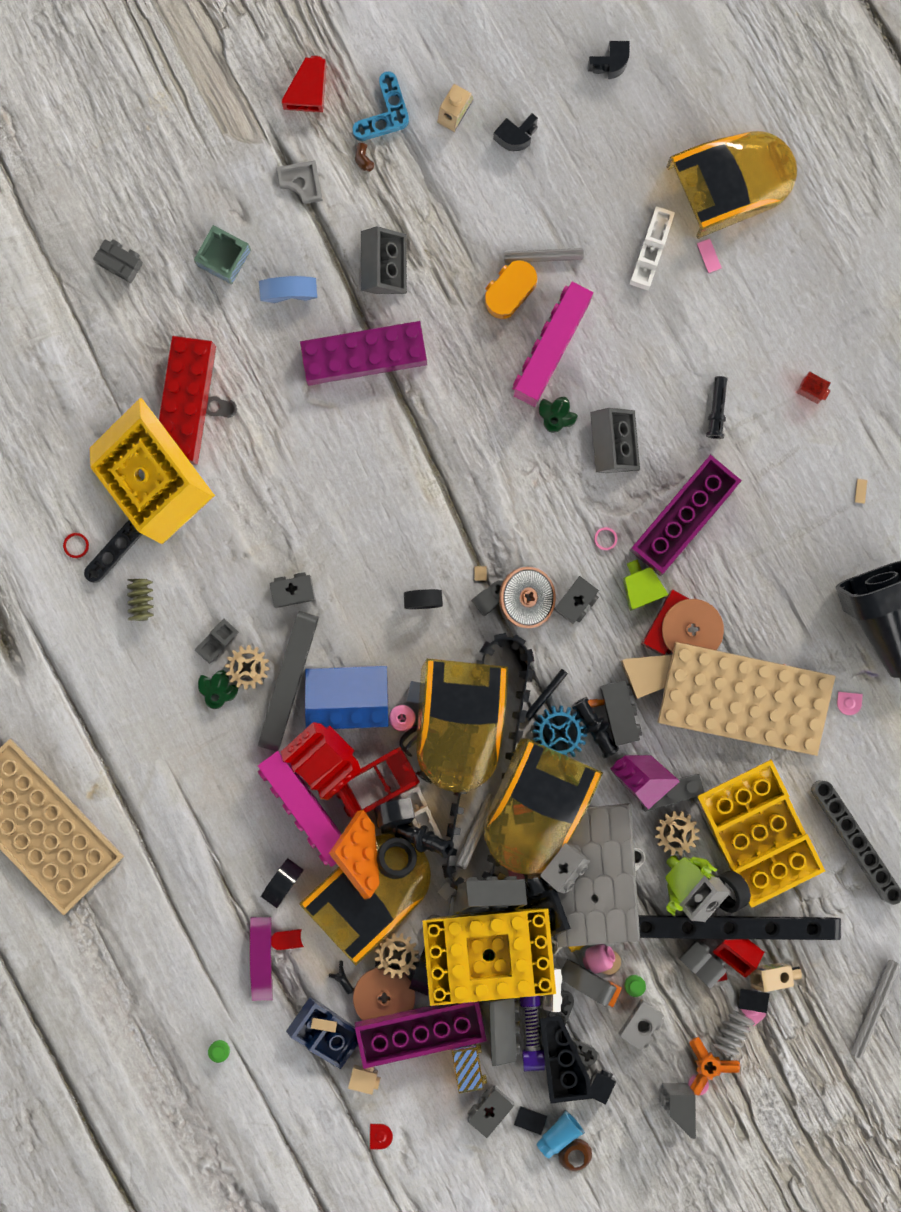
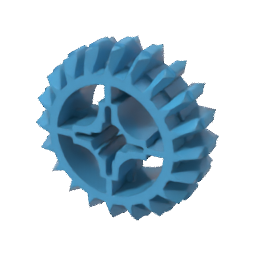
M552 706L551 714L545 709V718L542 715L537 716L541 723H533V725L539 728L538 730H532V733H538V737H534L532 740L533 742L540 741L538 746L544 748L542 755H545L547 751L550 752L548 759H552L553 754H556V761H560V755H563L566 761L568 760L567 753L575 757L574 749L578 752L582 751L578 744H586L585 741L580 739L581 737H587V734L581 733V729H586L587 727L586 725H579L582 722L581 718L575 719L578 715L577 711L570 715V707L567 708L565 713L563 712V706H559V712H556L555 706ZM555 716L568 718L561 726H556L549 721V719ZM572 723L576 728L575 741L567 733ZM544 725L552 733V737L547 744L543 739ZM552 727L558 730L564 728V737H566L568 741L562 737H558L554 740V734L556 733H554L555 730ZM558 741H564L570 746L562 751L552 749L553 745Z

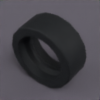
M425 589L404 592L405 609H430L443 606L442 590Z
M397 837L384 842L377 852L379 871L389 879L406 877L414 869L417 862V854L413 845L404 838ZM396 846L405 850L408 855V863L405 868L392 870L386 865L384 860L385 853L391 847Z
M726 871L717 876L724 885L726 883L733 889L736 896L735 901L728 895L719 907L725 912L734 913L747 906L750 902L751 894L744 878L734 871Z

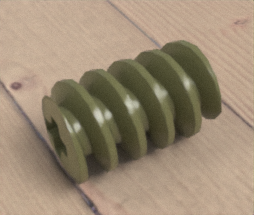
M127 579V581L133 582L127 585V589L133 590L127 594L128 597L133 598V600L127 602L128 605L133 606V608L128 609V613L134 615L129 617L128 621H147L148 618L154 616L153 613L148 612L149 609L154 608V605L148 604V601L153 600V597L147 595L153 592V589L147 587L153 581L148 579Z

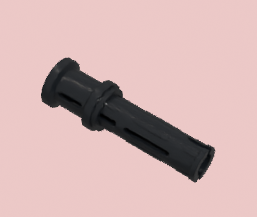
M724 376L715 377L712 411L708 416L710 421L709 431L706 433V437L711 439L724 438L723 425L726 421L724 405L728 378Z

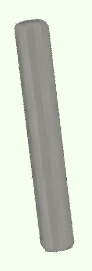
M583 248L507 251L504 253L505 263L517 260L547 262L582 260L584 258Z
M487 794L456 862L457 867L461 869L467 868L496 804V796Z

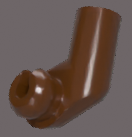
M359 142L357 144L355 162L363 171L367 170L370 172L374 168V162L366 156L367 144Z

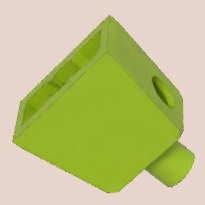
M638 559L627 563L631 575L624 577L623 583L630 611L668 596L666 589L651 567L642 570Z

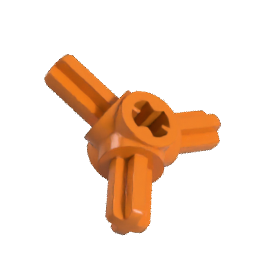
M699 1037L693 1038L689 1042L697 1057L695 1062L698 1065L696 1069L698 1073L690 1086L695 1095L699 1096L707 1081L712 1080L715 1076H720V1073H738L740 1071L738 1060H720V1057H714L712 1052L708 1053ZM707 1062H711L713 1068L710 1067L711 1070L709 1071L704 1067L705 1064L708 1066Z

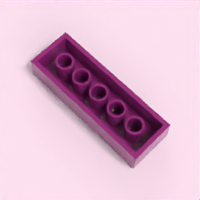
M420 321L300 341L308 386L427 366Z
M710 454L629 551L647 566L651 567L659 576H662L742 480Z
M479 1001L426 1006L355 1022V1031L363 1069L487 1041Z

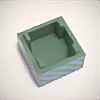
M213 225L196 254L194 262L197 267L232 285L251 248L247 242Z

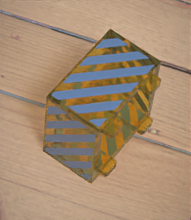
M481 1044L452 1049L459 1094L483 1090V1084H487L486 1074L482 1075L478 1055V1053H482Z

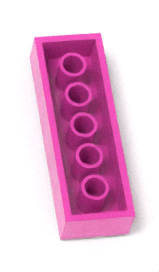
M573 281L569 287L565 285L559 299L561 303L555 304L550 316L551 321H546L541 331V340L537 339L533 345L532 357H527L523 364L522 376L518 374L514 381L512 389L514 390L515 398L536 407L583 318L594 292Z
M281 751L275 752L258 765L260 769L257 771L264 781L270 782L272 785L270 788L271 792L276 798L280 797L283 800L284 804L282 807L288 815L293 814L296 818L294 823L301 832L305 831L309 836L307 841L313 849L317 847L320 851L319 858L324 865L327 866L329 864L330 867H333L337 863L330 856L329 852L342 833L300 775L293 772L291 763L283 762Z

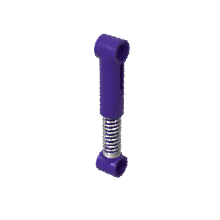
M541 996L520 997V1006L525 1010L523 1012L525 1014L523 1016L525 1018L523 1025L526 1026L524 1027L526 1029L524 1031L526 1033L524 1035L526 1037L524 1039L526 1040L525 1050H523L524 1072L545 1071L544 1050L541 1049V1044L539 1043L541 1041L539 1039L540 1028H538L540 1021L538 1020L539 1013H537L539 1011L537 1008L541 1006Z

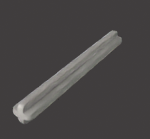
M888 960L852 1048L851 1054L861 1059L864 1055L900 964L893 960Z

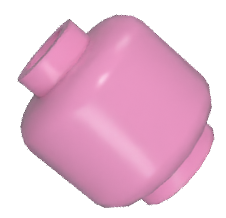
M406 705L394 707L389 714L390 725L397 731H408L415 724V713Z
M598 944L587 948L583 958L585 968L587 970L590 969L594 974L611 969L613 962H615V954L612 948L605 944Z

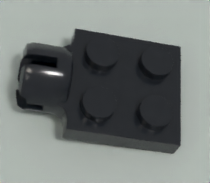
M535 877L525 882L527 905L523 907L524 909H548L551 938L571 929L558 892L555 889L550 890L548 883L542 877L540 879Z

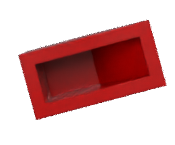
M749 939L724 940L713 950L715 955L745 978L757 969L765 953Z

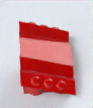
M311 723L281 751L283 762L291 763L293 772L299 774L307 782L311 790H318L320 799L329 800L361 772L358 760L352 755L354 749L330 725L324 727L320 723Z

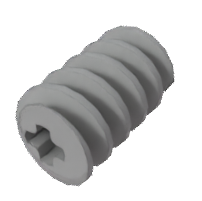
M735 1011L736 1015H728L732 1022L725 1021L728 1030H720L725 1036H717L721 1044H713L717 1050L732 1058V1055H739V1051L735 1047H743L739 1040L747 1039L743 1032H751L747 1025L755 1024L753 1020Z

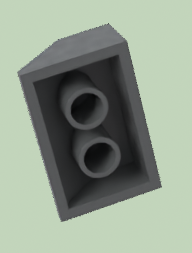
M378 226L361 231V291L373 294L407 293V234Z
M605 408L590 412L596 472L618 473L639 471L640 460L635 410Z
M508 876L504 880H498L497 877H487L485 880L478 881V877L466 878L465 882L458 885L453 914L507 911L527 905L525 879H517V876Z
M514 998L489 1000L492 1066L517 1062V1056H520V1043H516V1035L520 1034L519 1022H515V1013H519V1003L514 1001Z
M662 1083V1089H659V1102H661L664 1110L667 1111L669 1116L691 1139H696V1095L688 1083Z

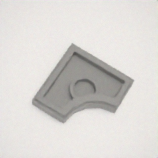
M315 160L276 167L280 189L294 191L301 198L303 204L323 201Z

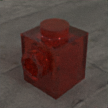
M809 371L796 393L818 404L821 400L825 401L831 391L828 389L831 382Z

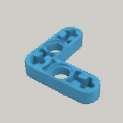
M384 72L379 78L380 89L388 112L355 122L352 128L353 135L359 141L369 140L402 130L409 123L408 112L398 80L392 72ZM386 78H389V80L392 81L391 91H389L387 83H385ZM391 96H397L400 99L397 105H391L388 102ZM397 110H399L401 118H404L403 123L395 121L397 120ZM377 121H385L386 127L383 130L377 129L375 127ZM370 123H372V129L374 131L372 133L371 130L368 129ZM359 127L367 129L365 130V134L361 135V133L358 132Z

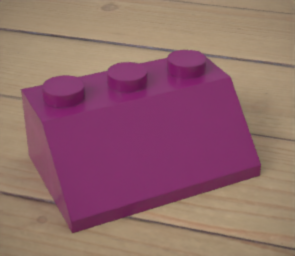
M625 755L610 768L622 785L647 809H650L680 782L652 755Z

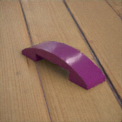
M272 917L250 918L252 1001H273L271 960Z

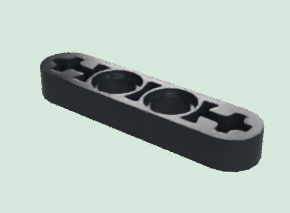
M130 520L124 524L85 568L84 576L88 581L92 583L100 582L143 535L133 531L130 534L133 539L130 540L128 536L123 534L125 531L128 534L131 532L132 523ZM125 538L127 541L126 547L122 549L117 548V539ZM105 553L113 555V561L110 564H105L102 560ZM97 562L106 567L105 570L100 568L97 571L99 575L97 578H90V570H96L99 567L96 565Z

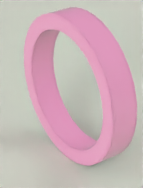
M601 528L596 532L594 542L599 549L610 550L617 543V534L611 528ZM603 530L612 532L615 537L614 544L608 548L601 547L597 542L599 532Z

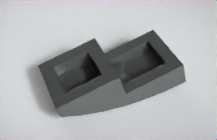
M223 619L195 648V651L210 664L239 632L228 621Z

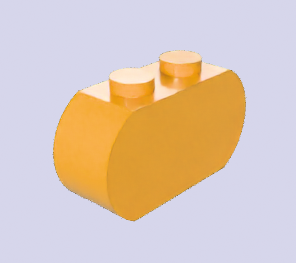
M517 260L511 262L509 266L505 265L498 273L500 275L496 281L492 280L485 288L487 290L485 306L493 317L498 319L510 318L536 288V270L526 261Z

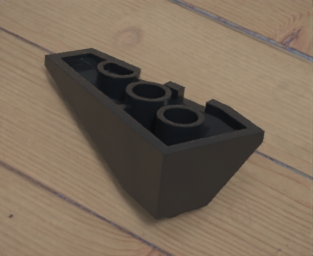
M562 1017L540 1018L550 1104L592 1099L590 1077Z

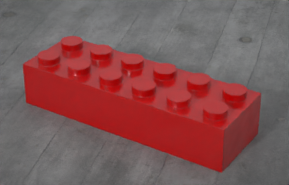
M172 336L159 421L190 463L198 465L217 346L209 340Z

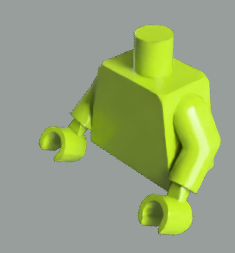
M673 855L666 861V864L672 869L665 877L668 882L667 889L669 895V903L666 906V910L673 916H675L677 909L679 911L683 910L680 904L704 876L710 880L711 876L715 877L711 872H716L717 869L707 859L683 857L679 860L676 855Z

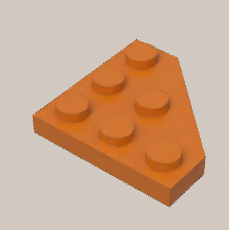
M360 810L354 815L329 854L364 899H369L380 884L374 823L364 810Z

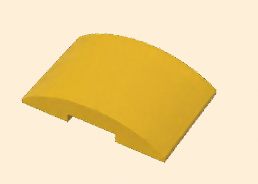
M771 759L697 796L709 827L730 870L740 874L749 886L751 897L748 904L751 908L825 872Z

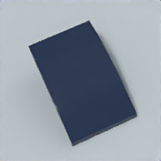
M312 997L307 1000L286 1030L290 1038L304 1045L310 1052L339 1069L344 1066L358 1046L355 1027ZM317 1018L337 1022L336 1032L312 1029V1019Z

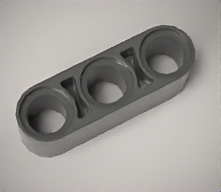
M569 959L566 960L561 970L562 981L606 1007L608 1006L617 987Z

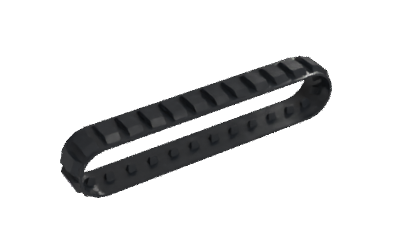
M506 633L494 635V641L491 643L486 641L479 651L483 655L482 661L477 660L475 673L479 674V680H473V685L485 686L480 684L482 672L489 671V665L484 664L486 654L492 656L495 652L491 648L493 644L498 643L499 647H505V641L513 642L511 646L513 649L517 650L519 647L523 649L524 654L520 655L521 661H526V671H520L519 677L524 679L522 691H516L515 698L521 700L519 712L512 713V718L517 719L515 732H509L508 736L509 739L514 741L512 752H506L505 759L510 760L508 773H502L501 779L506 780L505 793L498 794V800L501 801L516 773L512 771L513 763L518 764L520 752L515 751L516 743L522 742L523 731L519 730L520 723H525L527 713L526 710H522L523 702L528 703L530 690H526L527 682H532L534 670L529 669L530 663L534 662L532 649L527 650L526 646H524L526 640L518 635H515L514 638L507 637ZM466 724L464 734H469L468 742H462L460 754L465 755L464 763L459 762L457 775H462L461 783L455 782L453 795L458 796L457 803H452L450 816H454V823H448L446 836L451 837V841H453L454 835H460L461 829L455 827L457 814H464L465 809L459 806L461 794H467L468 788L462 785L464 774H471L472 767L466 766L468 753H474L475 747L470 745L472 733H478L479 726L473 724ZM511 796L507 802V805H511ZM505 807L495 819L499 821L497 834H491V841L496 842L494 855H488L487 861L492 863L490 873L484 871L482 874L484 879L487 877H497L494 869L495 866L500 867L502 853L497 852L498 846H504L506 835L501 832L502 825L507 826L509 813L505 812ZM453 848L450 856H456L457 849ZM449 856L447 863L442 865L444 878H450L452 881L450 887L457 890L458 885L463 883L465 879L459 877L455 880L452 877V873L456 872V867L449 866Z

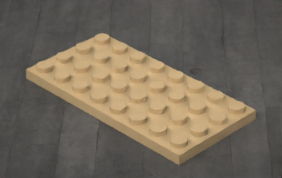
M675 642L657 722L818 756L836 676Z
M9 739L0 748V850L64 916L125 856L12 739Z

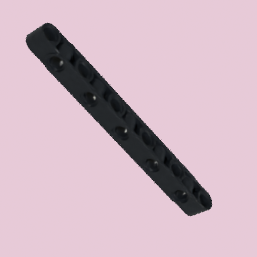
M638 915L640 938L841 940V918L710 916L706 922L691 921L688 916ZM644 921L650 922L651 925L647 932L640 930V925ZM691 922L692 928L689 932L682 931L683 923ZM727 922L733 924V929L729 933H725L723 930ZM768 923L774 924V930L771 933H766L765 926ZM810 923H814L815 931L808 934L807 926Z

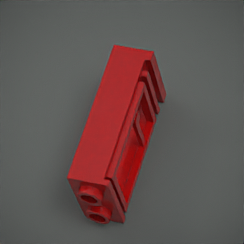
M401 746L362 767L361 772L354 777L356 778L374 767L388 795L362 809L348 783L335 794L338 799L343 801L345 805L344 811L348 817L353 818L357 811L364 810L367 813L420 783ZM384 761L387 762L400 786L399 789L392 793L390 791L391 787L386 784L377 765Z

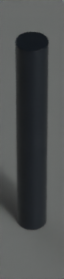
M561 669L526 713L528 721L533 718L568 673Z

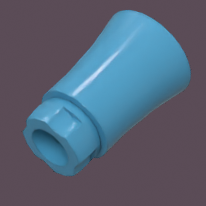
M565 1110L554 1125L542 1135V1138L536 1145L543 1155L549 1159L585 1132L578 1121Z

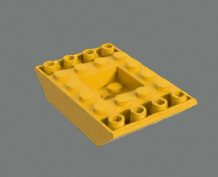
M139 398L89 448L90 468L137 531L160 544L165 543L215 496L142 398ZM140 469L145 474L144 480L139 477Z
M518 909L443 916L422 920L430 1006L556 994L548 909ZM487 949L495 952V957L491 961L483 958V952Z

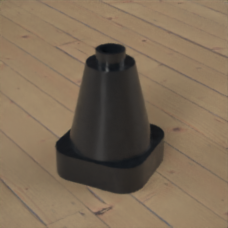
M897 561L846 579L836 585V591L842 610L858 621L889 675L899 678L901 682V561Z

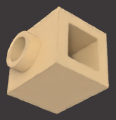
M354 1065L348 1089L372 1095L374 1089L378 1090L381 1077H377L378 1070H374L375 1067L363 1069V1065Z

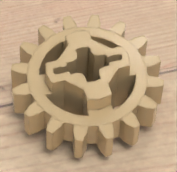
M251 645L247 646V650L239 646L240 652L233 650L234 657H227L231 662L225 665V667L230 668L226 675H232L230 682L237 681L236 687L238 688L244 684L245 690H248L249 685L256 689L257 682L263 685L261 679L268 678L265 671H269L270 668L266 667L265 664L270 661L269 659H263L265 652L258 654V647L252 651ZM244 654L255 655L251 659H245V657H243ZM237 661L239 665L238 670L235 673L234 666L235 662ZM245 663H252V666L250 667L252 670L251 672H243V670L245 669ZM261 663L260 674L257 672V665ZM250 676L253 680L243 681L241 678Z
M672 811V816L665 813V820H658L661 826L655 827L659 834L654 835V837L660 838L657 845H664V852L670 849V855H674L675 851H677L678 855L682 856L683 850L690 853L689 847H696L693 841L699 840L695 833L699 832L700 829L694 828L697 822H690L691 815L684 817V812L680 811L679 815ZM680 819L686 823L682 825H677L674 820ZM667 825L668 832L664 835V828ZM673 827L682 831L679 833L680 839L672 836L675 833ZM690 831V838L687 842L686 835ZM675 841L680 847H672L668 843Z
M392 933V939L385 936V943H378L381 949L375 950V953L379 954V957L375 958V962L381 963L377 967L378 970L385 969L384 976L389 972L391 973V979L394 978L395 974H398L399 979H402V973L409 976V969H416L413 962H419V959L415 958L419 951L413 949L417 945L416 943H409L411 937L405 940L403 939V933L400 934L399 938H396L395 933ZM394 942L403 943L406 946L398 947ZM387 947L389 956L383 959V952ZM394 951H396V953L403 952V954L400 957V961H398L397 959L391 960V958L394 955ZM411 953V960L407 965L405 957ZM396 965L401 970H394L389 968L388 966Z

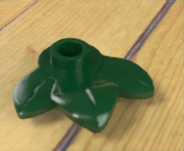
M559 397L553 403L546 399L541 400L539 414L544 419L543 424L547 431L556 433L563 427H571L575 424L578 415L569 412L570 402L567 397ZM551 420L557 421V424L551 423Z
M225 670L216 672L211 679L201 675L198 680L199 692L205 696V703L211 709H219L225 702L231 701L237 696L238 687L236 685H229V676L226 675ZM216 695L219 699L218 701H212L211 697Z

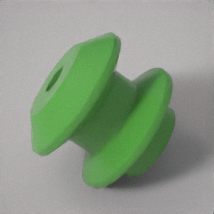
M631 975L625 980L624 987L630 996L639 997L645 992L646 983L640 976Z
M223 1040L213 1042L208 1049L209 1058L216 1063L224 1062L230 1054V1047Z

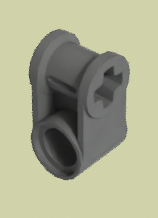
M502 580L494 582L471 600L483 616L490 613L500 603L499 594L495 592L497 591L496 586L499 585L501 587Z

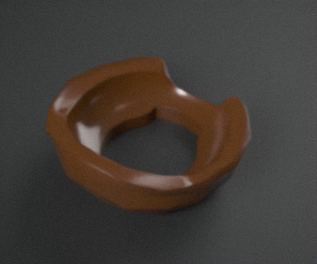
M576 1138L558 1153L559 1163L569 1171H580L590 1163L592 1149L587 1142ZM573 1150H580L584 1154V1164L580 1167H574L568 1161V1156Z

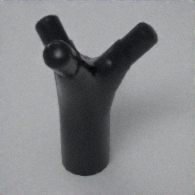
M341 960L339 961V973L336 975L329 973V977L338 981L346 993L350 994L354 991V988L345 975L343 961Z

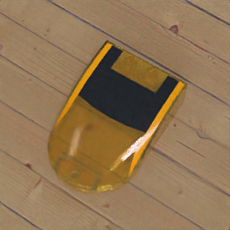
M762 131L736 134L700 144L670 156L666 166L668 170L675 169L700 228L696 235L697 239L778 206L792 191L797 177L796 160L788 145L777 136Z
M426 658L421 667L416 754L422 772L436 786L451 792H467L480 787L494 773L500 757L505 722L508 667Z
M520 738L485 821L484 837L494 860L502 867L520 874H532L546 869L565 843L568 844L593 798L603 772L532 740Z
M380 834L376 836L377 852L384 842L395 838L393 834ZM395 846L386 851L384 860L386 865L392 870H401L408 863V855L404 849ZM416 850L417 862L414 869L401 879H389L379 871L380 884L369 899H364L338 866L299 905L356 966L422 902L429 889L431 879L428 858L424 852L421 853Z

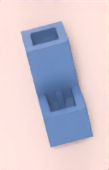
M286 276L260 280V301L275 304L291 298L303 301L317 298L316 278Z

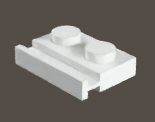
M554 968L556 994L541 995V1006L538 1008L551 1012H560L562 1004L561 969Z

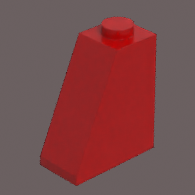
M320 56L305 57L282 98L283 110L323 112L327 69L326 59Z

